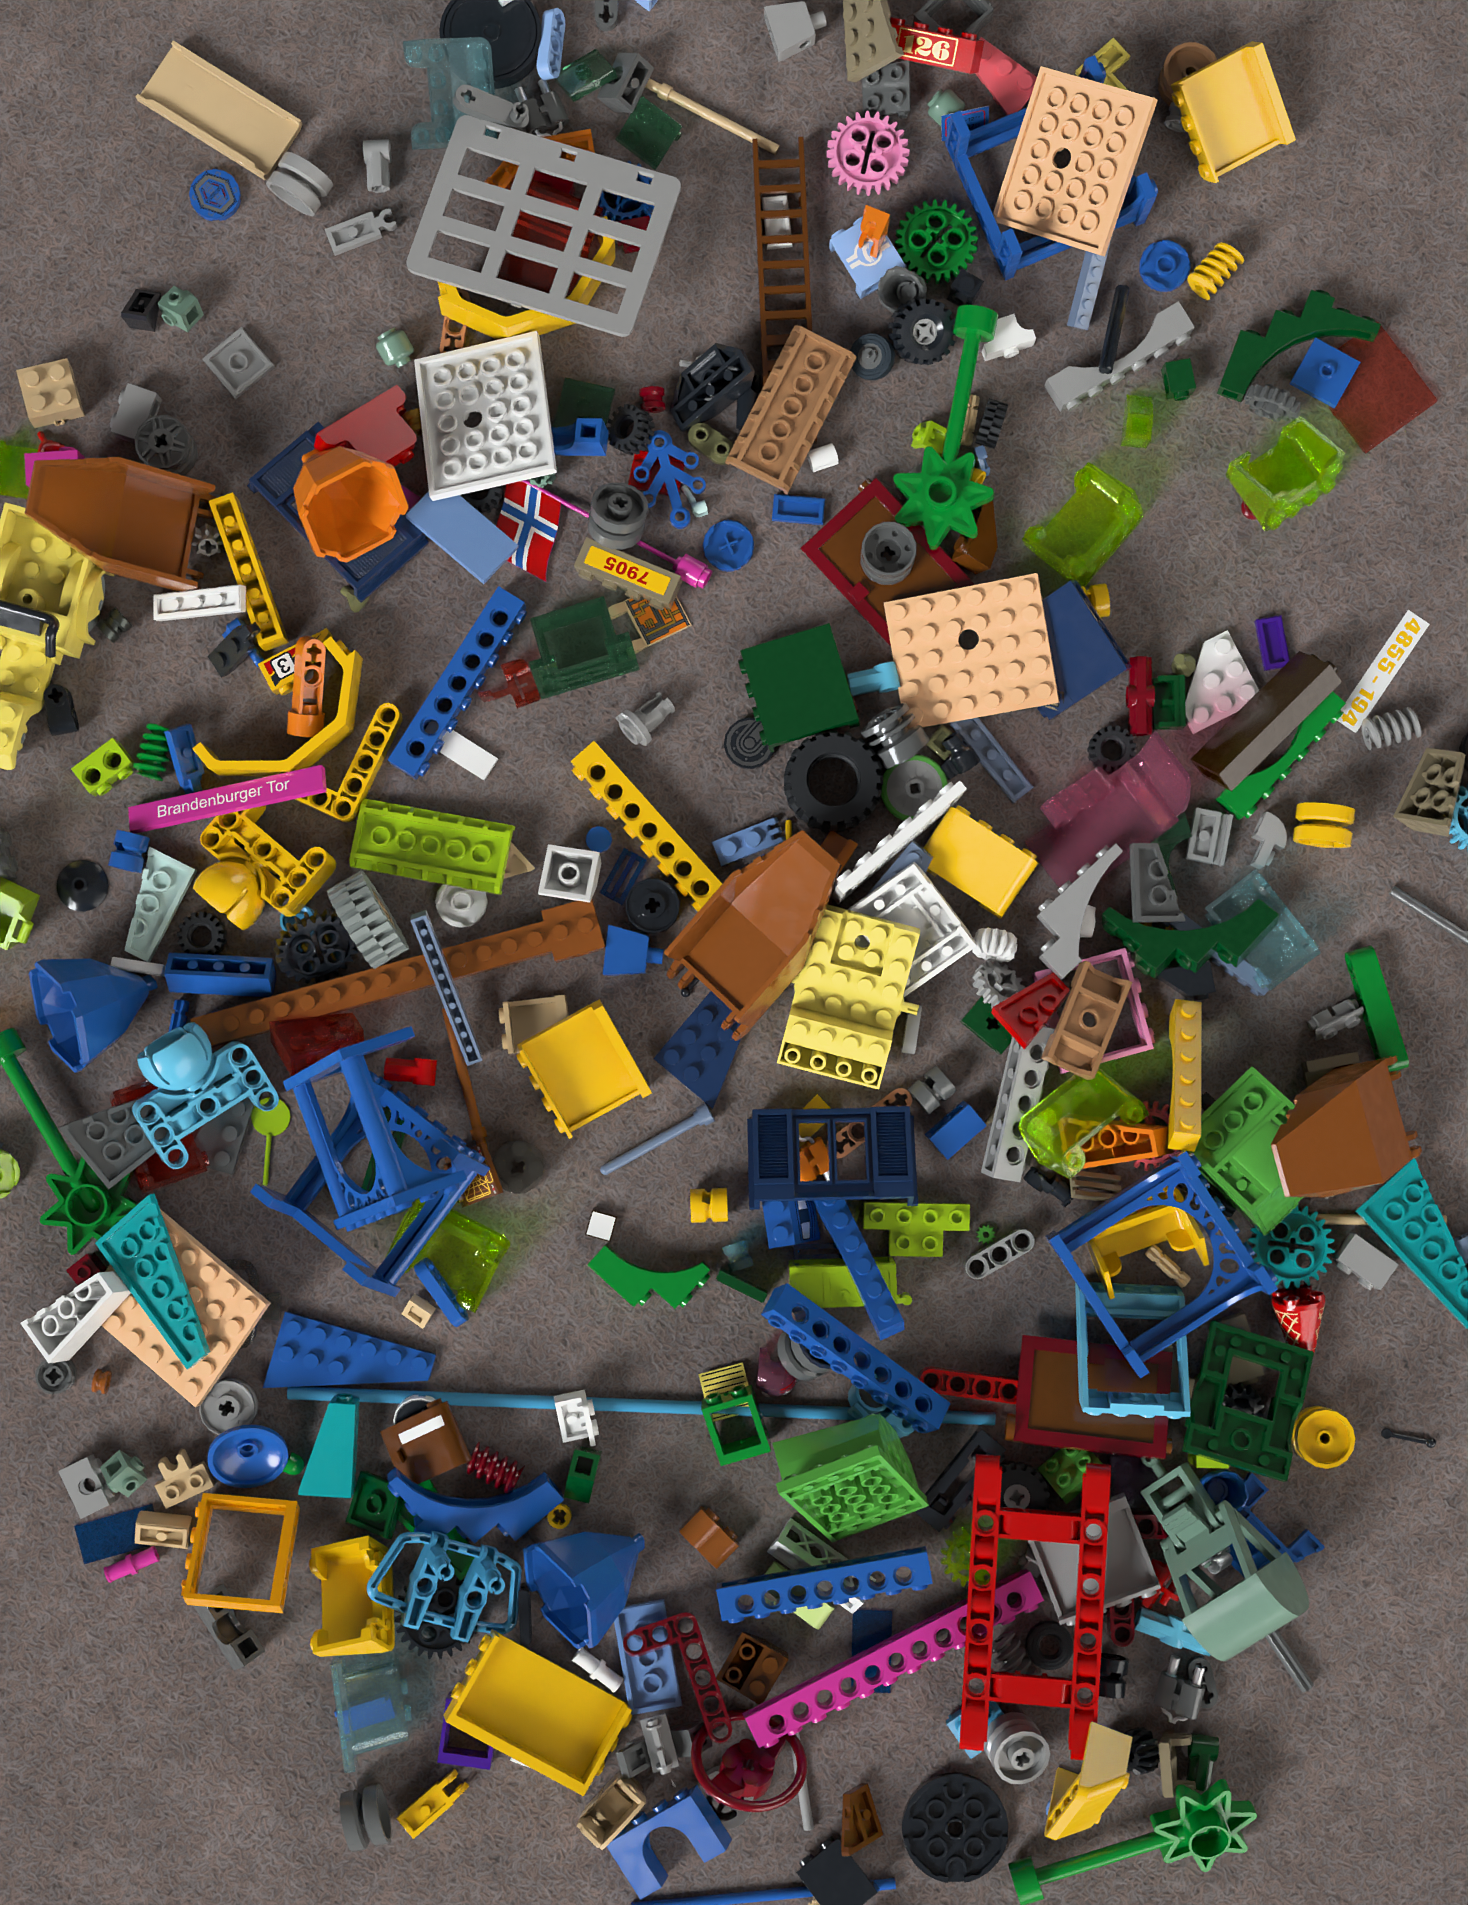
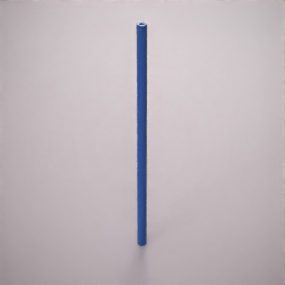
M895 1878L874 1880L880 1888L879 1891L896 1889ZM807 1886L632 1902L631 1905H732L813 1897Z

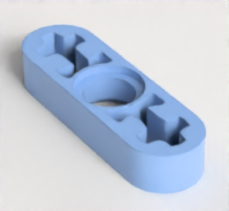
M559 8L545 10L542 16L537 71L543 80L558 78L560 74L565 17Z

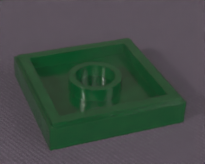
M720 1267L716 1276L717 1281L761 1303L765 1301L768 1295L767 1290Z
M360 1471L345 1522L383 1538L392 1539L404 1499L401 1496L397 1498L391 1493L387 1487L389 1484L388 1479L368 1471Z

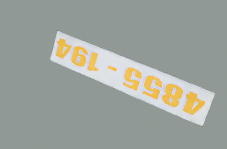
M1410 610L1407 611L1345 702L1346 704L1341 708L1344 713L1337 720L1355 733L1358 731L1363 719L1371 712L1430 625Z

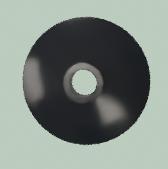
M78 860L68 864L60 872L57 879V893L60 900L68 908L75 911L85 912L95 909L104 901L108 893L109 883L106 873L99 865L91 861ZM82 880L84 882V887L81 890H78L76 884L78 881Z

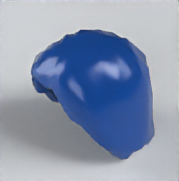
M1218 1469L1200 1478L1199 1481L1215 1505L1226 1500L1237 1511L1246 1507L1249 1496L1246 1490L1247 1485L1236 1472Z

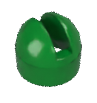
M291 1452L283 1472L289 1475H297L304 1469V1461L301 1456Z

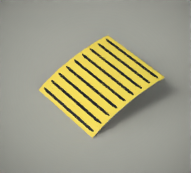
M743 1362L699 1374L704 1398L714 1392H719L720 1394L728 1392L737 1385L748 1386ZM748 1402L736 1405L742 1407H749ZM712 1413L714 1421L737 1416L735 1414Z

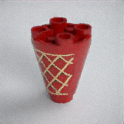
M1300 1284L1299 1288L1291 1290L1278 1288V1290L1272 1293L1271 1300L1285 1343L1315 1352L1325 1306L1324 1293L1312 1290V1285L1306 1286L1305 1284Z

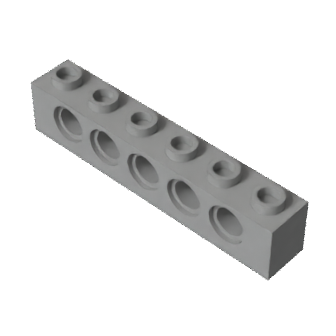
M1043 1026L1025 1050L1012 1036L981 1173L992 1178L1015 1182L1021 1181L1022 1174L1025 1171L1027 1151L1031 1145L1033 1125L1037 1120L1039 1099L1043 1094L1044 1077L1049 1068V1062L1041 1059L1050 1034H1053L1055 1029ZM1034 1046L1033 1053L1030 1055L1031 1048ZM1028 1072V1076L1026 1080H1024L1025 1074ZM1022 1097V1102L1020 1105H1018L1019 1100Z

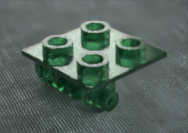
M641 96L633 113L630 114L615 140L656 170L674 140L677 142L682 136L680 130L683 126L644 96Z

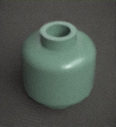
M951 89L938 90L927 103L929 106L928 115L940 127L942 115L955 113L960 110L963 111L965 108L964 101Z
M394 327L377 337L379 341L376 344V349L387 366L396 364L400 368L411 361L409 356L414 352V347L403 330H396Z

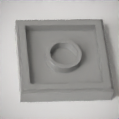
M242 327L202 358L235 399L275 368L273 363Z

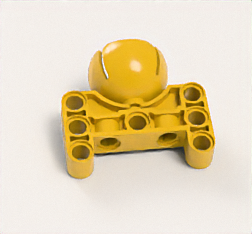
M266 805L216 816L200 836L202 846L220 862L204 869L195 880L193 889L217 911L225 913L228 920L243 931L250 928L259 919L265 906V900L286 917L297 915L336 869V860L323 848L313 847L309 849L298 861L258 827L255 822L266 810ZM237 843H238L239 845L243 844V845L245 846L244 849H245L247 852H245L240 846H238ZM271 848L270 853L265 855L266 851ZM322 858H324V861L322 862V864H320V865L317 866V863L319 862V860H321ZM270 872H272L273 874H276V873H277V874L280 876L279 879H280L281 881H279V880H278L275 876H273ZM307 878L306 882L300 886L301 881ZM289 898L288 903L283 906V902Z

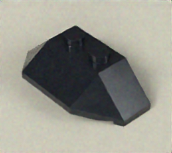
M715 343L680 374L674 394V401L671 402L669 410L681 431H686L697 423H703L716 417L752 386L755 370L743 349Z

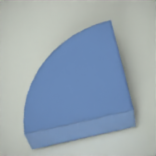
M982 445L974 448L973 454L977 469L986 472V476H988L990 467H988L985 459L988 456L985 447Z

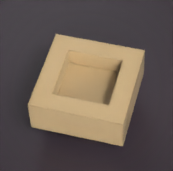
M414 1294L402 1315L423 1329L436 1308L427 1300Z

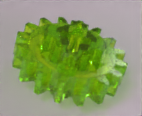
M962 1528V1535H958L953 1531L954 1539L951 1541L946 1538L944 1541L948 1547L940 1549L941 1553L946 1555V1557L940 1559V1562L943 1565H948L943 1570L944 1573H953L951 1581L955 1582L959 1578L962 1587L969 1581V1574L959 1572L963 1569L969 1570L970 1563L965 1560V1553L963 1551V1548H965L970 1554L971 1545L965 1543L966 1540H971V1534H968L966 1528ZM957 1546V1557L951 1561L952 1552ZM980 1569L975 1573L977 1579L985 1581L983 1576L985 1574L990 1576L987 1570Z

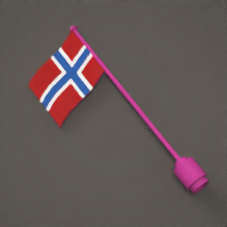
M528 479L506 484L504 503L496 527L518 545V549L507 561L546 582L548 560L558 532L561 504L587 518L589 517V512L544 488H538L537 485L532 486ZM642 541L637 543L642 548L674 564L672 570L675 571V574L680 575L685 583L702 589L708 583L712 570L708 568L707 564L688 554L674 559Z

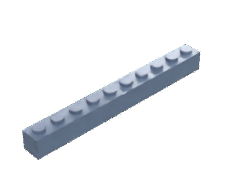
M1109 246L1105 257L1088 251L1085 252L1067 326L1088 330Z
M427 910L412 914L410 921L465 1062L468 1066L483 1061L482 1052Z
M1185 914L1186 921L1160 922L1166 927L1170 925L1174 930L1187 931L1202 928ZM1217 952L1210 957L1212 963L1218 967L1221 965L1225 969V973L1231 977L1234 975L1238 979V983L1244 987L1247 985L1251 988L1250 992L1256 996H1264L1274 983L1245 960L1236 968L1231 963L1226 964L1218 957Z

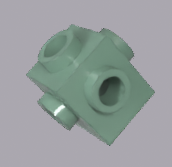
M175 286L164 294L158 302L162 319L168 325H175L186 332H189L204 315L198 299L188 290L183 291Z
M118 1450L100 1467L107 1486L114 1493L120 1492L127 1497L148 1480L143 1471L145 1466L136 1456L131 1458L121 1450Z

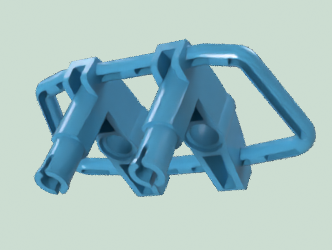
M431 1531L430 1534L425 1532H404L396 1538L369 1579L367 1594L374 1602L401 1612L400 1623L402 1626L418 1630L421 1622L425 1621L451 1628L450 1636L452 1639L468 1643L473 1631L490 1633L493 1629L500 1634H506L515 1628L518 1621V1590H520L522 1569L518 1562L498 1552L497 1548L481 1544L480 1547L451 1540L447 1534ZM406 1543H424L425 1545L415 1567L409 1575L405 1601L403 1602L379 1592L377 1589L379 1583ZM446 1550L474 1557L459 1588L454 1617L427 1611L431 1598L437 1590L438 1578L442 1580L443 1577L444 1581H448L454 1575V1568L450 1564L451 1560ZM496 1563H499L511 1571L507 1621L505 1623L478 1621L480 1613L487 1602L488 1591L500 1594L505 1588V1582L500 1577L501 1573L496 1567ZM429 1578L425 1586H417L419 1580ZM478 1591L476 1598L472 1600L467 1599L469 1593Z

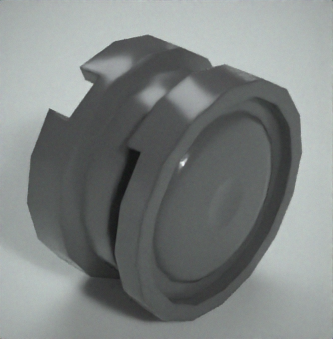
M44 1360L37 1367L35 1374L36 1383L45 1393L52 1395L60 1394L73 1386L76 1381L77 1370L71 1360L48 1363L47 1360Z

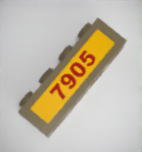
M587 537L574 564L576 571L579 572L578 576L588 581L593 579L601 581L602 586L612 591H616L617 588L626 592V596L637 601L640 598L650 601V606L658 610H663L664 608L671 610L683 583L681 576L619 550L604 547Z

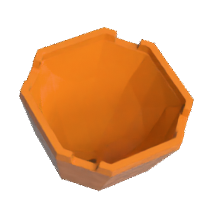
M340 446L322 452L314 449L302 456L304 464L293 489L299 517L316 556L323 558L326 555L333 556L339 561L347 563L393 539L397 531L395 524L400 514L405 515L409 507L396 470L391 464L366 453Z

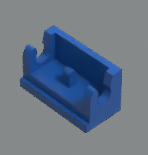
M962 1101L924 1135L948 1160L987 1125L968 1103Z

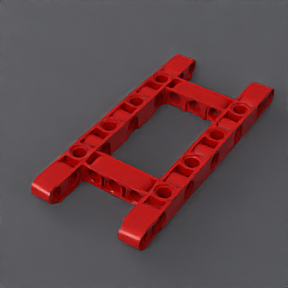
M976 1454L959 1749L984 1751V1742H987L989 1701L1070 1708L1068 1735L1070 1759L1083 1760L1090 1723H1097L1111 1465L1086 1463V1472L1083 1473L1081 1513L1000 1507L1002 1480L1000 1456ZM982 1515H988L993 1519V1524L989 1527H983L979 1524L978 1519ZM1090 1524H1097L1101 1527V1532L1096 1536H1091L1086 1532V1528ZM998 1538L1079 1544L1072 1675H1069V1678L1048 1676L1047 1673H1042V1675L1020 1674L1021 1671L1016 1670L1015 1673L994 1671V1668H991ZM980 1569H984L989 1572L990 1577L986 1581H981L976 1578L975 1573ZM1089 1578L1095 1579L1098 1582V1586L1093 1590H1088L1083 1586L1085 1580ZM980 1623L986 1626L987 1631L983 1635H978L974 1633L972 1627ZM1085 1633H1091L1095 1636V1640L1091 1644L1083 1643L1080 1638ZM973 1678H979L983 1681L984 1685L979 1689L971 1687L969 1682ZM1081 1688H1089L1092 1691V1695L1088 1698H1081L1077 1692Z

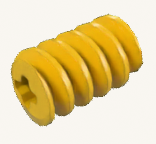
M1222 242L1217 243L1214 250L1208 253V257L1201 261V265L1196 266L1194 272L1190 273L1187 277L1189 286L1201 298L1210 300L1208 292L1212 294L1217 293L1215 285L1219 287L1224 285L1221 277L1229 279L1231 274L1228 269L1235 272L1238 269L1235 262L1243 264V256L1231 245Z

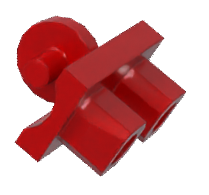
M1152 1559L1151 1563L1161 1588L1156 1590L1157 1593L1151 1597L1142 1598L1138 1596L1143 1600L1141 1604L1147 1608H1152L1162 1592L1164 1594L1159 1602L1164 1606L1167 1605L1171 1598L1178 1602L1179 1596L1175 1593L1176 1588L1173 1580L1169 1587H1166L1172 1577L1168 1565Z

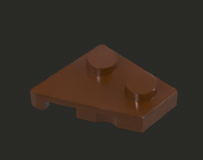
M861 1783L843 1794L842 1856H851L883 1836L868 1783Z

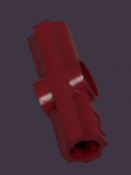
M1129 657L1128 661L1132 666L1128 670V685L1126 686L1129 735L1151 736L1152 708L1155 702L1154 685H1152V657Z

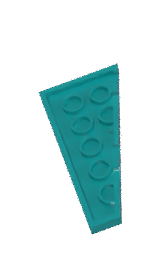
M1413 1158L1355 1211L1453 1316L1468 1329V1271L1462 1256H1460L1454 1244L1455 1242L1444 1218L1434 1202L1426 1180L1418 1168L1417 1161Z
M154 1193L149 1194L96 1241L95 1244L188 1370L208 1355L210 1349Z

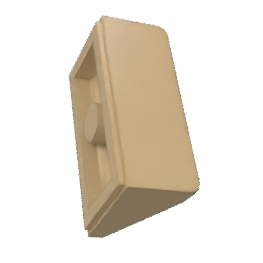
M140 1511L136 1520L135 1544L188 1549L192 1517Z

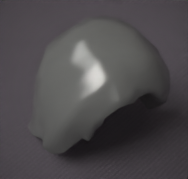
M895 266L888 269L885 275L880 278L877 293L882 305L894 313L899 312L898 307L901 304H907L908 300L925 299L927 296V286L924 279L915 272L904 267Z

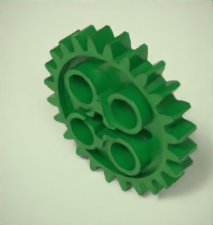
M934 199L930 207L926 201H923L921 210L914 205L913 214L906 212V221L900 220L899 227L901 229L896 230L895 236L900 238L895 240L894 244L895 247L900 248L897 250L900 257H904L902 260L905 265L909 264L908 270L916 271L919 276H925L926 283L930 281L931 277L935 278L936 284H939L940 277H944L948 283L950 281V274L957 277L959 269L963 268L967 271L968 266L966 263L972 264L974 257L971 254H976L977 247L974 244L977 243L978 237L971 236L976 232V227H968L971 224L972 218L963 219L965 210L963 209L957 213V204L947 208V200H944L942 206H938L936 199ZM937 220L942 226L933 228L929 222ZM949 225L952 226L951 229H949L946 233L943 234L944 230ZM943 234L941 242H936L929 250L928 254L924 258H921L920 255L924 254L931 247L932 240H938L939 237ZM951 237H956L960 240L961 243L958 245H952L949 243L948 239ZM918 238L923 240L925 244L920 247L915 246L912 240ZM935 255L940 256L943 262L939 264L934 263L931 257Z

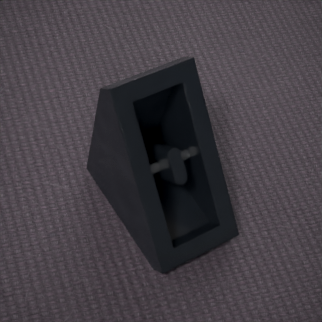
M140 289L134 291L121 312V317L129 328L155 332L159 312L158 302L161 300V293Z

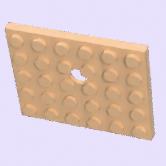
M1041 66L993 212L996 223L1105 257L1158 100ZM1067 148L1071 153V161L1068 166L1059 169L1054 162L1057 152Z
M1038 573L884 603L893 661L897 668L901 686L898 687L900 702L907 703L909 710L903 716L910 713L915 716L913 721L907 725L908 728L918 725L923 728L1060 703ZM967 629L974 630L979 637L978 644L971 650L963 649L959 644L960 634Z
M160 1209L210 1353L193 1368L187 1370L132 1293L129 1294L101 1326L193 1406L197 1407L205 1400L271 1303ZM109 1265V1267L106 1269L105 1272H110V1271H115V1270L113 1269V1267H112L111 1265Z

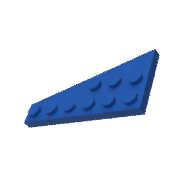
M286 1311L263 1388L428 1381L437 1354Z

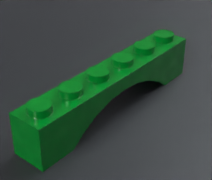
M1332 691L1298 725L1290 746L1279 760L1264 771L1247 776L1232 791L1225 788L1215 800L1237 820L1244 816L1248 819L1258 808L1255 803L1261 797L1265 800L1274 791L1275 788L1272 786L1278 778L1282 781L1292 771V768L1289 766L1295 759L1298 762L1301 761L1310 751L1306 747L1312 740L1317 743L1327 732L1324 727L1329 722L1334 724L1344 712L1341 708L1346 703Z

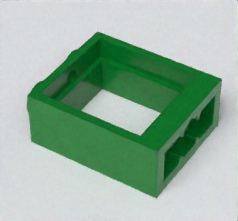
M737 1385L728 1392L722 1394L714 1392L707 1395L705 1399H702L701 1410L720 1466L771 1452V1439L752 1385ZM748 1402L758 1435L723 1445L712 1413Z

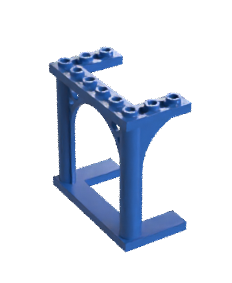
M1093 55L1085 59L1078 77L1104 83L1106 71L1101 62L1098 63L1096 56ZM1027 108L972 131H969L960 110L951 114L945 145L1004 280L1013 278L1016 271L1072 248V246L1041 236L1019 244L1012 228L1001 234L968 159L1018 138ZM1147 172L1137 176V178L1135 175H1132L1114 230L1134 222L1135 227L1145 223L1158 194L1157 185L1153 179L1150 180Z
M412 1026L341 1048L283 1081L286 1091L292 1089L294 1091L339 1218L333 1220L336 1230L346 1227L348 1232L384 1219L389 1215L406 1211L409 1207H412V1202L415 1199L419 1198L420 1202L423 1203L436 1198L435 1192L443 1190L444 1194H448L460 1189L459 1183L467 1180L464 1170L455 1173L428 1171L414 1164L403 1154L393 1138L363 1055L403 1043L415 1037ZM341 1069L375 1159L376 1176L374 1186L370 1192L354 1183L344 1171L311 1084L341 1074Z
M369 1070L382 1108L388 1106L391 1110V1119L388 1122L390 1130L406 1133L416 1139L427 1153L432 1172L455 1173L464 1170L467 1180L459 1183L460 1189L448 1194H444L443 1190L438 1191V1193L435 1192L436 1198L425 1202L419 1214L378 1269L306 1210L326 1184L317 1155L287 1195L257 1183L250 1193L267 1207L292 1216L345 1260L347 1264L342 1270L361 1286L396 1297L401 1290L396 1283L476 1175L485 1176L490 1167L483 1163L486 1159L474 1149L468 1148L466 1146L467 1143L455 1134L450 1137L445 1133L448 1130L447 1127L437 1120L431 1122L427 1118L428 1112L418 1105L415 1108L409 1104L411 1100L399 1090L397 1093L393 1092L390 1089L392 1087L390 1082ZM352 1095L342 1120L331 1134L340 1163L358 1142L366 1138ZM398 1112L399 1118L404 1121L402 1125L397 1124ZM422 1131V1135L417 1137V1133ZM436 1147L441 1152L435 1154L433 1148ZM448 1157L452 1167L447 1170H440L438 1167L439 1161L442 1158Z
M1176 1150L1169 1155L1171 1159L1065 1228L1058 1232L1053 1230L1045 1236L1132 1369L1140 1378L1150 1373L1143 1362L1237 1301L1259 1291L1270 1295L1278 1290L1275 1285L1278 1279L1270 1267L1255 1263L1252 1258L1255 1252L1247 1241L1241 1242L1237 1236L1240 1230L1232 1219L1227 1221L1222 1211L1225 1210V1207L1217 1196L1212 1198L1207 1191L1210 1185L1198 1168L1202 1165L1193 1152L1187 1153V1151ZM1179 1183H1184L1188 1189L1187 1197L1182 1202H1177L1173 1196L1174 1189ZM1168 1186V1198L1164 1200L1159 1198L1158 1194L1161 1192H1165L1163 1188ZM1194 1194L1196 1195V1205L1200 1204L1197 1210H1193L1189 1205ZM1153 1205H1167L1179 1208L1193 1216L1203 1226L1209 1236L1213 1248V1269L1210 1279L1201 1294L1192 1302L1128 1343L1074 1261L1071 1252L1138 1209ZM1205 1212L1208 1213L1209 1217L1204 1218ZM1208 1222L1214 1223L1213 1229L1207 1228ZM1218 1230H1219L1220 1233L1222 1234V1236H1221V1235H1215V1233H1217ZM1221 1243H1226L1224 1247L1228 1250H1232L1234 1254H1222L1219 1250V1245ZM1223 1259H1233L1238 1263L1239 1268L1234 1273H1226L1221 1270L1220 1262ZM1221 1276L1225 1279H1230V1281L1226 1284L1222 1281L1221 1285L1217 1286L1216 1278Z

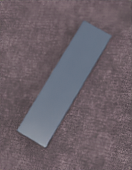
M979 718L949 723L955 732H960L964 738L963 742L965 745L972 746L980 758L981 765L1012 804L1033 788L1032 784Z

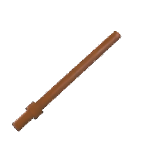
M445 1008L441 1010L472 1127L470 1133L472 1141L475 1140L477 1146L486 1143L485 1137L488 1136L485 1126L482 1127L465 1059Z

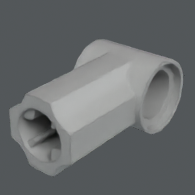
M363 140L368 191L375 193L386 192L390 190L389 163L392 161L390 140Z

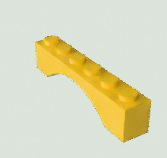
M1175 999L1169 1015V1039L1173 1057L1172 1095L1168 1121L1169 1149L1194 1152L1201 1137L1202 1002Z

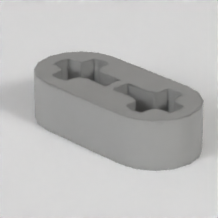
M920 1005L917 1015L910 1013L906 1015L901 1053L915 1054L922 1006Z

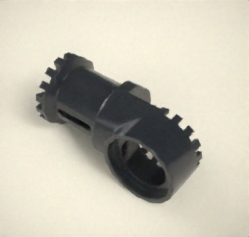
M1032 1166L1023 1177L1029 1185L1039 1192L1051 1193L1062 1202L1061 1205L1064 1207L1073 1200L1071 1198L1070 1185L1063 1181L1058 1173L1051 1179H1048L1041 1171L1038 1173L1039 1169Z

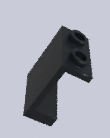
M830 1836L819 1846L822 1851L815 1856L810 1853L799 1862L801 1868L796 1873L820 1905H863L876 1895L880 1889L874 1880H869L852 1856H842L841 1836L835 1840Z

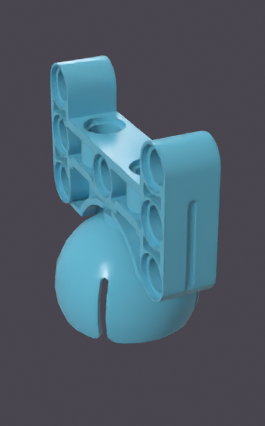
M195 1022L187 1023L183 1028L177 1027L146 1046L144 1051L137 1055L138 1066L142 1074L158 1089L138 1099L132 1107V1112L161 1160L173 1169L183 1167L188 1161L187 1150L180 1139L246 1097H249L251 1102L263 1111L273 1110L279 1102V1096L247 1045L239 1041H232L212 1053L211 1043L207 1034ZM236 1048L243 1049V1056L239 1060H233L232 1053ZM256 1070V1079L252 1082H247L245 1079L247 1072ZM263 1092H269V1101L265 1104H260V1095ZM211 1098V1107L206 1111H202L200 1108L201 1101ZM145 1105H152L153 1111L151 1115L141 1117V1108ZM165 1127L166 1135L162 1139H155V1130ZM173 1149H179V1158L175 1161H169V1152Z

